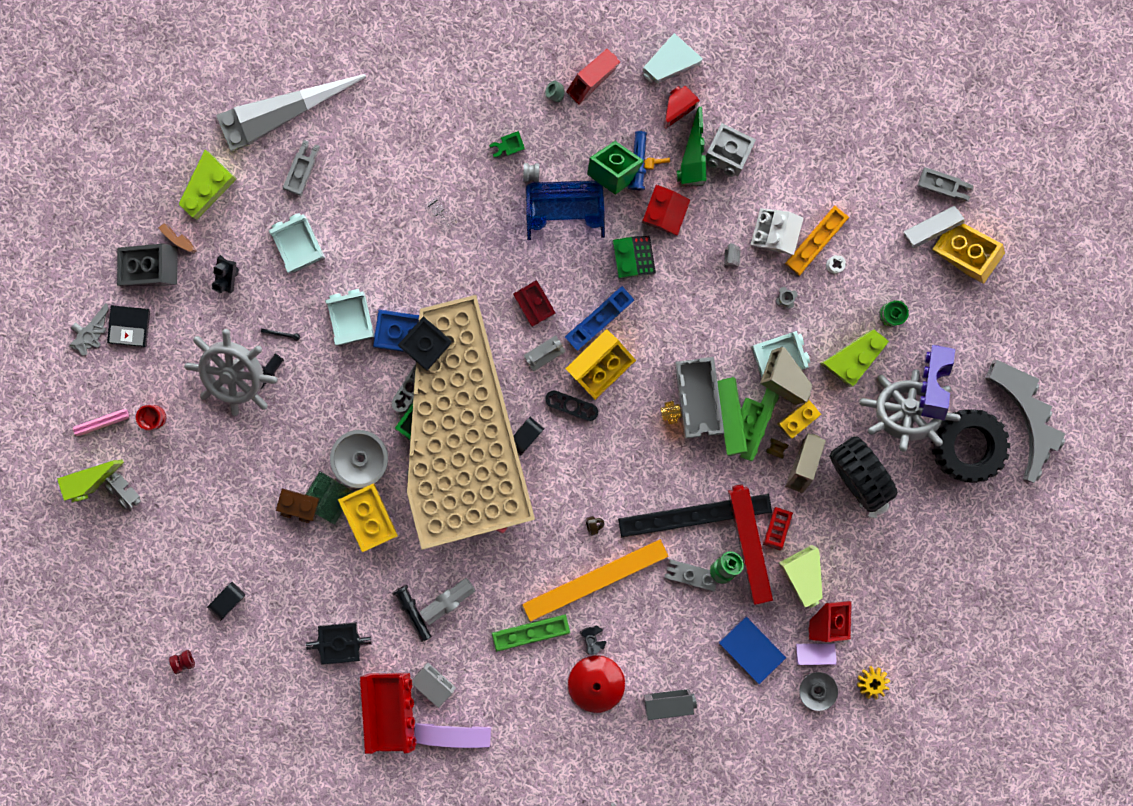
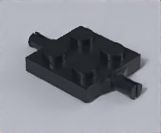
M357 622L319 625L317 641L306 642V650L318 649L321 665L360 661L359 650L361 645H372V641H369L372 640V637L360 638Z

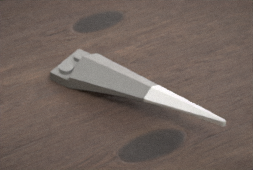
M363 74L237 106L216 116L229 148L233 152L250 145L310 108L359 82L366 75Z

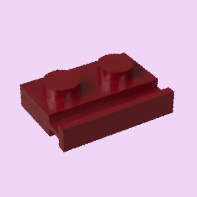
M537 280L513 293L532 327L556 314Z

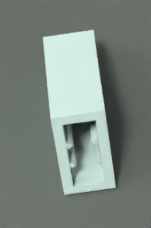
M674 33L643 67V76L651 83L653 81L660 83L700 65L703 58Z

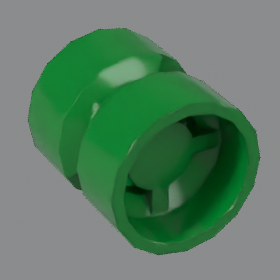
M894 300L888 302L879 311L881 322L890 327L903 324L909 316L908 307L901 301Z
M729 551L724 553L710 566L711 577L720 584L730 582L742 572L744 567L743 560L735 552Z

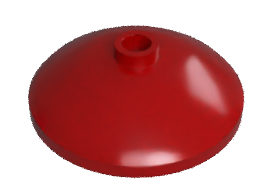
M600 655L588 656L580 660L572 668L568 678V690L572 700L578 707L588 712L601 713L612 709L619 703L625 691V678L621 668L612 659ZM599 683L600 688L594 689L593 685Z

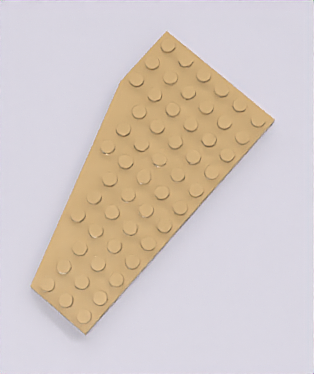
M476 295L421 308L419 312V321L424 316L453 341L428 371L416 362L407 495L422 550L535 520Z

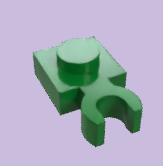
M519 131L501 137L502 143L500 144L494 142L489 145L490 149L493 147L499 149L497 153L493 154L494 158L500 157L505 151L507 156L525 150Z

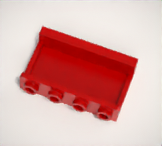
M369 673L360 676L365 754H372L376 751H403L404 754H408L415 750V718L413 717L412 710L414 700L411 695L413 682L410 678V673Z

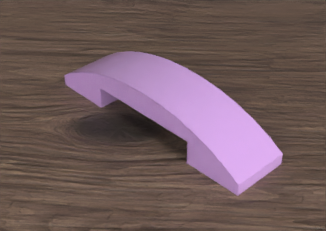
M415 723L414 736L416 737L417 744L456 748L490 747L491 727L472 726L470 728Z

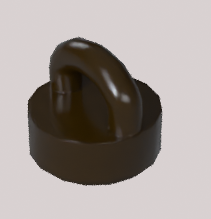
M594 516L585 519L588 533L591 536L597 535L598 531L604 527L605 523L602 518L595 519Z

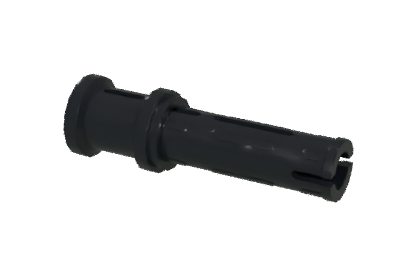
M404 585L393 591L392 594L397 597L401 605L400 609L407 614L420 641L424 642L431 638L432 635L415 606L416 600L412 599L407 590L408 585Z

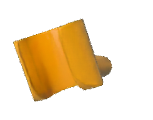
M647 158L644 160V168L653 170L654 164L669 163L670 158Z

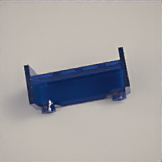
M597 181L534 182L526 186L527 240H531V229L541 230L546 226V220L585 219V224L590 228L600 227L601 238H605L603 186Z

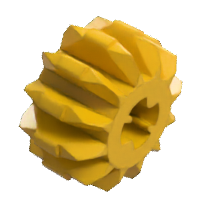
M870 666L869 673L863 669L862 673L865 676L858 675L857 677L862 681L857 683V686L861 688L860 693H866V698L868 699L873 695V698L877 700L878 694L884 697L883 689L889 690V687L885 684L890 683V680L885 678L887 673L885 671L881 672L879 667L874 671L873 667ZM872 679H875L877 681V683L874 684L875 687H872L870 685V683L873 682Z

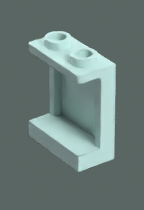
M300 214L291 216L288 222H278L272 225L273 229L269 230L285 262L284 266L290 274L325 258L306 216Z
M359 289L348 291V295L334 294L329 296L330 299L325 300L328 305L335 335V345L339 346L374 338L375 335L364 292H360Z
M797 331L751 346L761 378L763 377L771 350L780 347L787 349L801 370L809 368L810 359L808 353L803 351L802 345H804V340L801 334L798 335Z

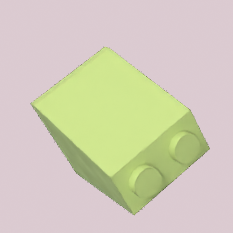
M811 545L779 562L799 602L805 608L808 606L812 608L820 603L819 600L823 598L820 552L817 547Z

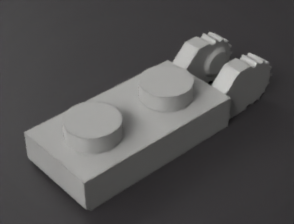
M306 140L302 142L299 152L296 153L283 186L284 190L299 196L303 194L320 146L315 144L310 157L304 156L309 146V141Z
M926 167L922 169L917 184L918 187L969 202L970 197L957 192L958 187H962L965 190H973L974 187L972 184L961 181L959 178Z

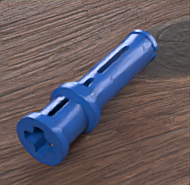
M635 131L633 153L644 160L647 132ZM644 162L630 182V185H628V189L645 190V186H643L644 175L646 174Z

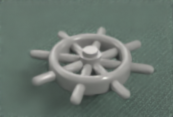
M228 329L222 331L223 342L215 343L210 347L199 336H195L193 342L204 353L199 360V364L186 363L184 368L199 372L200 379L206 388L201 393L200 398L206 400L213 395L219 400L230 403L233 416L239 414L238 404L246 403L251 399L262 410H266L268 407L267 403L257 393L260 391L263 382L276 384L278 379L275 376L263 375L262 367L256 358L262 352L261 346H256L249 351L245 347L231 342ZM217 354H225V362ZM210 360H212L218 367L210 366ZM246 366L249 372H245L243 367ZM213 374L219 375L220 378L216 380ZM243 379L252 380V386L250 387ZM228 384V389L223 387L222 385ZM236 384H237L244 392H237V390H236Z
M917 369L912 371L911 380L899 381L893 384L884 375H879L878 381L885 389L879 395L878 400L862 398L859 401L861 406L876 408V417L879 423L870 427L868 433L873 435L884 429L890 435L901 439L899 449L902 452L907 450L909 440H921L929 437L936 446L943 444L941 438L935 433L942 420L933 418L927 424L921 417L922 408H919L920 400H915L916 394L924 396V393H921L922 383L918 382L920 372ZM950 386L942 387L947 392L951 391ZM901 393H908V399H905ZM893 397L899 404L889 403L887 401ZM885 410L896 411L897 413L888 417ZM948 412L945 420L958 422L961 419L959 414ZM901 419V425L895 423ZM914 422L917 423L918 428H913Z

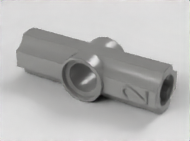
M465 578L453 588L447 589L443 594L436 597V600L422 609L420 614L425 622L430 625L445 613L448 614L460 605V602L476 590L471 582Z

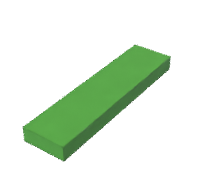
M731 377L719 380L717 383L727 455L733 456L746 453L747 445L736 378Z
M563 614L492 632V637L497 652L571 632L567 616Z

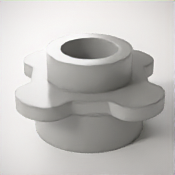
M786 287L780 288V295L776 299V303L778 305H785L788 309L793 308V302L798 296L795 290H787Z

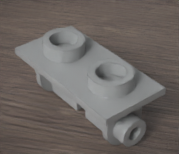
M554 336L526 353L524 357L534 372L566 351L557 336Z
M115 472L110 476L111 481L106 478L105 483L107 485L105 488L110 494L113 495L115 493L119 498V504L124 509L128 508L131 511L133 508L132 504L136 506L141 502L140 496L132 487L127 491L124 490L129 484L121 474L118 475Z

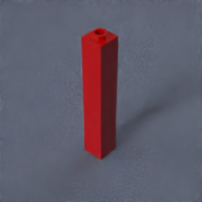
M743 484L732 486V489L728 490L752 602L756 605L773 601L749 488L747 486L744 487Z

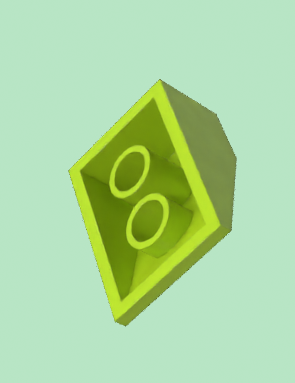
M123 459L106 462L57 478L64 501L71 500L73 503L88 499V494L94 493L105 482L106 478H109L124 463Z

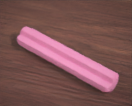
M123 409L73 427V432L75 436H81L129 419L128 411Z

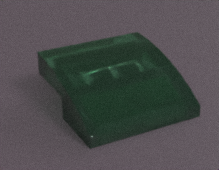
M319 471L307 490L306 495L320 498L316 514L335 525L343 512L338 499L354 491Z

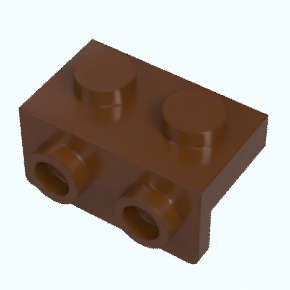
M282 488L275 511L281 512L280 516L287 518L296 516L299 517V521L310 523V521L316 520L317 516L315 515L320 498Z

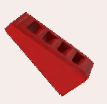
M774 507L762 545L779 551L783 549L793 512ZM776 515L787 517V520L776 518ZM774 522L783 524L785 526L784 528L774 525ZM772 529L782 532V535L772 533ZM770 537L780 540L779 543L769 540Z

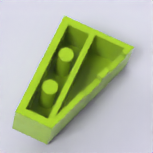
M205 149L179 205L192 218L198 220L237 178Z

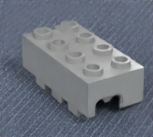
M714 357L674 362L684 438L701 437L702 432H707V435L724 434Z

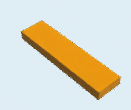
M834 205L797 248L794 255H791L785 262V265L800 276L849 217Z

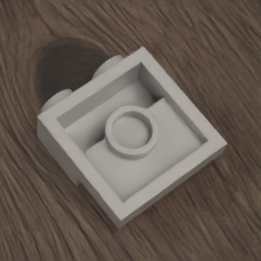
M721 123L705 156L707 165L711 168L719 167L723 169L724 173L728 176L738 177L756 139Z

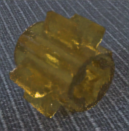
M674 401L665 402V407L660 408L663 422L668 421L669 425L678 423L677 419L682 418L680 405H674Z

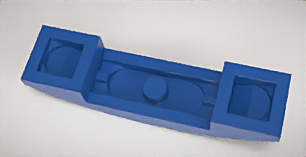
M621 286L587 318L571 330L565 338L578 351L635 300Z

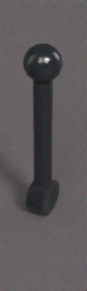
M261 328L263 333L289 337L295 341L300 339L298 333L289 334Z

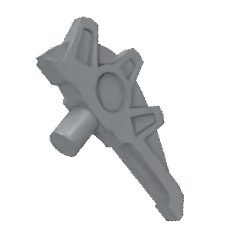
M107 303L104 304L86 327L82 328L76 322L71 327L77 333V338L69 346L77 349L82 356L87 354V349L93 346L99 348L101 345L98 339L101 333L106 331V328L103 326L109 310Z

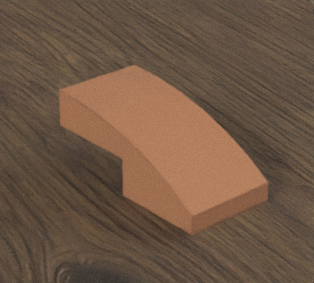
M165 223L158 227L177 246L192 253L197 252L187 236L181 234L177 237L170 226Z

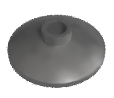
M814 672L807 675L801 682L799 689L800 698L812 710H826L835 703L838 696V687L830 675L823 672ZM816 687L821 688V692L819 694H816L814 692V689Z

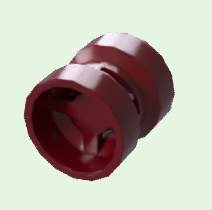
M190 650L183 651L181 655L175 654L169 657L170 666L176 675L182 673L184 669L189 670L195 667V661Z

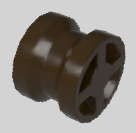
M771 438V444L766 449V453L783 459L785 456L784 451L788 449L789 445Z

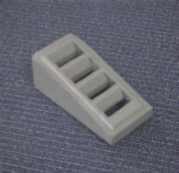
M730 243L725 247V266H739L741 250L737 245Z

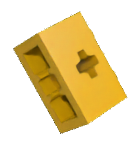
M808 400L795 408L777 425L789 439H792L822 414Z

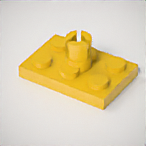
M374 483L338 499L362 552L398 536Z

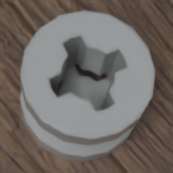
M524 163L523 182L534 181L539 183V163L534 165Z

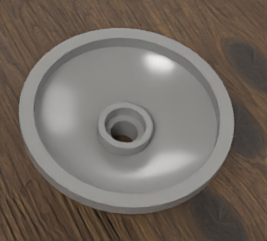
M354 430L343 434L335 442L330 454V464L333 473L342 483L350 487L363 488L376 483L384 475L388 465V452L382 440L375 434L365 430ZM359 455L364 456L363 462L357 460Z

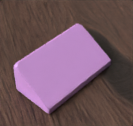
M835 643L796 644V663L798 665L837 664Z

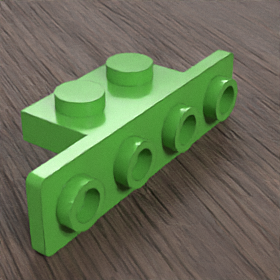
M768 388L761 403L745 398L741 408L747 452L742 453L740 457L749 461H753L758 452L766 426L772 417V411L779 399V395Z

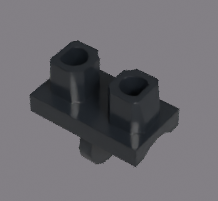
M220 255L217 257V263L213 269L215 281L212 283V290L218 293L226 291L231 294L234 291L235 277L239 274V269L236 267V262L226 260Z

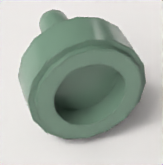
M552 81L548 84L545 90V95L548 99L560 102L564 97L565 90L561 83Z

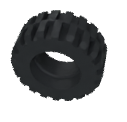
M964 409L953 412L960 415V421L942 420L935 433L941 438L943 444L941 446L934 444L932 454L936 456L935 462L937 465H940V470L943 473L948 474L949 477L955 480L977 483L979 481H987L989 477L996 476L999 469L1002 470L1005 464L1003 462L1008 460L1010 455L1007 454V448L1010 449V443H1007L1009 434L1003 430L1005 426L1002 422L997 421V417L983 410ZM966 428L980 430L987 441V450L984 457L974 464H966L960 461L954 449L957 435Z
M851 437L831 451L829 457L834 468L853 496L868 512H875L896 498L898 492L891 476L871 448L860 437Z

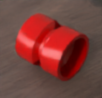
M157 405L142 406L135 415L137 425L145 430H157L166 422L164 409Z

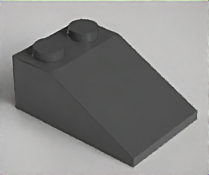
M152 244L117 248V286L177 285L178 247L167 244Z

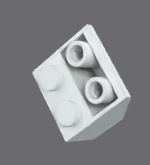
M760 208L751 245L778 253L794 255L803 217L788 211Z

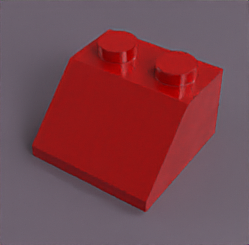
M656 184L642 223L678 236L690 199Z

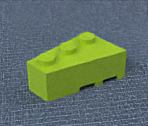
M873 329L820 364L846 385L854 387L889 341Z

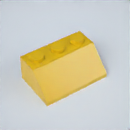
M606 329L565 369L596 400L636 359Z

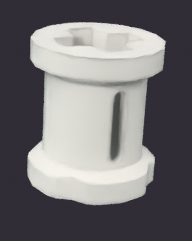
M835 255L827 260L826 268L830 273H839L844 270L846 261L842 256ZM839 261L838 267L833 268L834 262Z

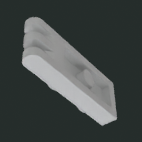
M669 559V563L676 566L675 568L667 566V571L674 573L673 575L665 574V578L715 592L717 582L711 577L710 570Z

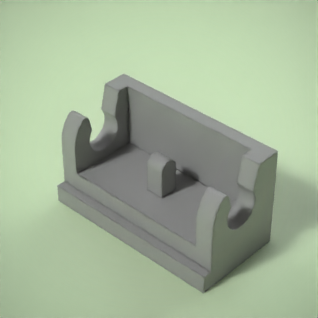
M428 662L412 680L413 686L438 708L456 689L453 684Z

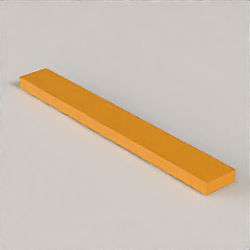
M661 539L522 603L531 622L669 557Z

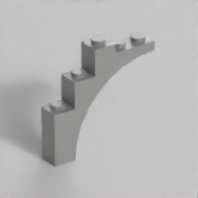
M993 360L985 378L998 385L1012 398L1025 420L1029 435V457L1023 479L1035 483L1041 477L1043 463H1046L1050 457L1049 450L1058 451V449L1063 447L1065 433L1045 424L1052 416L1051 409L1053 406L1032 397L1038 391L1039 379L999 360Z

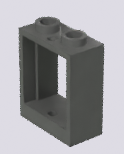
M689 689L644 694L648 720L694 715V709H697L696 697L694 693L691 694Z

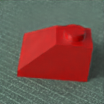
M678 86L670 92L671 96L668 99L664 120L665 129L696 109L700 102L698 97L686 86L682 88Z
M852 601L825 603L809 620V640L834 642L851 639Z

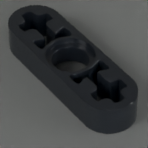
M553 390L548 392L545 397L548 406L584 420L592 421L598 416V408L594 404ZM554 393L561 400L563 396L567 397L564 401L563 409L559 408L560 403L555 402L554 405L550 404L551 400L548 397L553 396ZM569 400L577 402L578 406L575 411H569L566 408ZM580 403L585 404L583 406V408L585 409L593 407L595 415H591L590 418L586 417L587 413L582 411L581 415H578L577 412L580 410Z

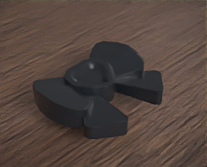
M597 625L586 627L580 631V635L584 638L587 646V654L598 653L601 649L605 648L607 643L606 641H597L595 635L603 631Z

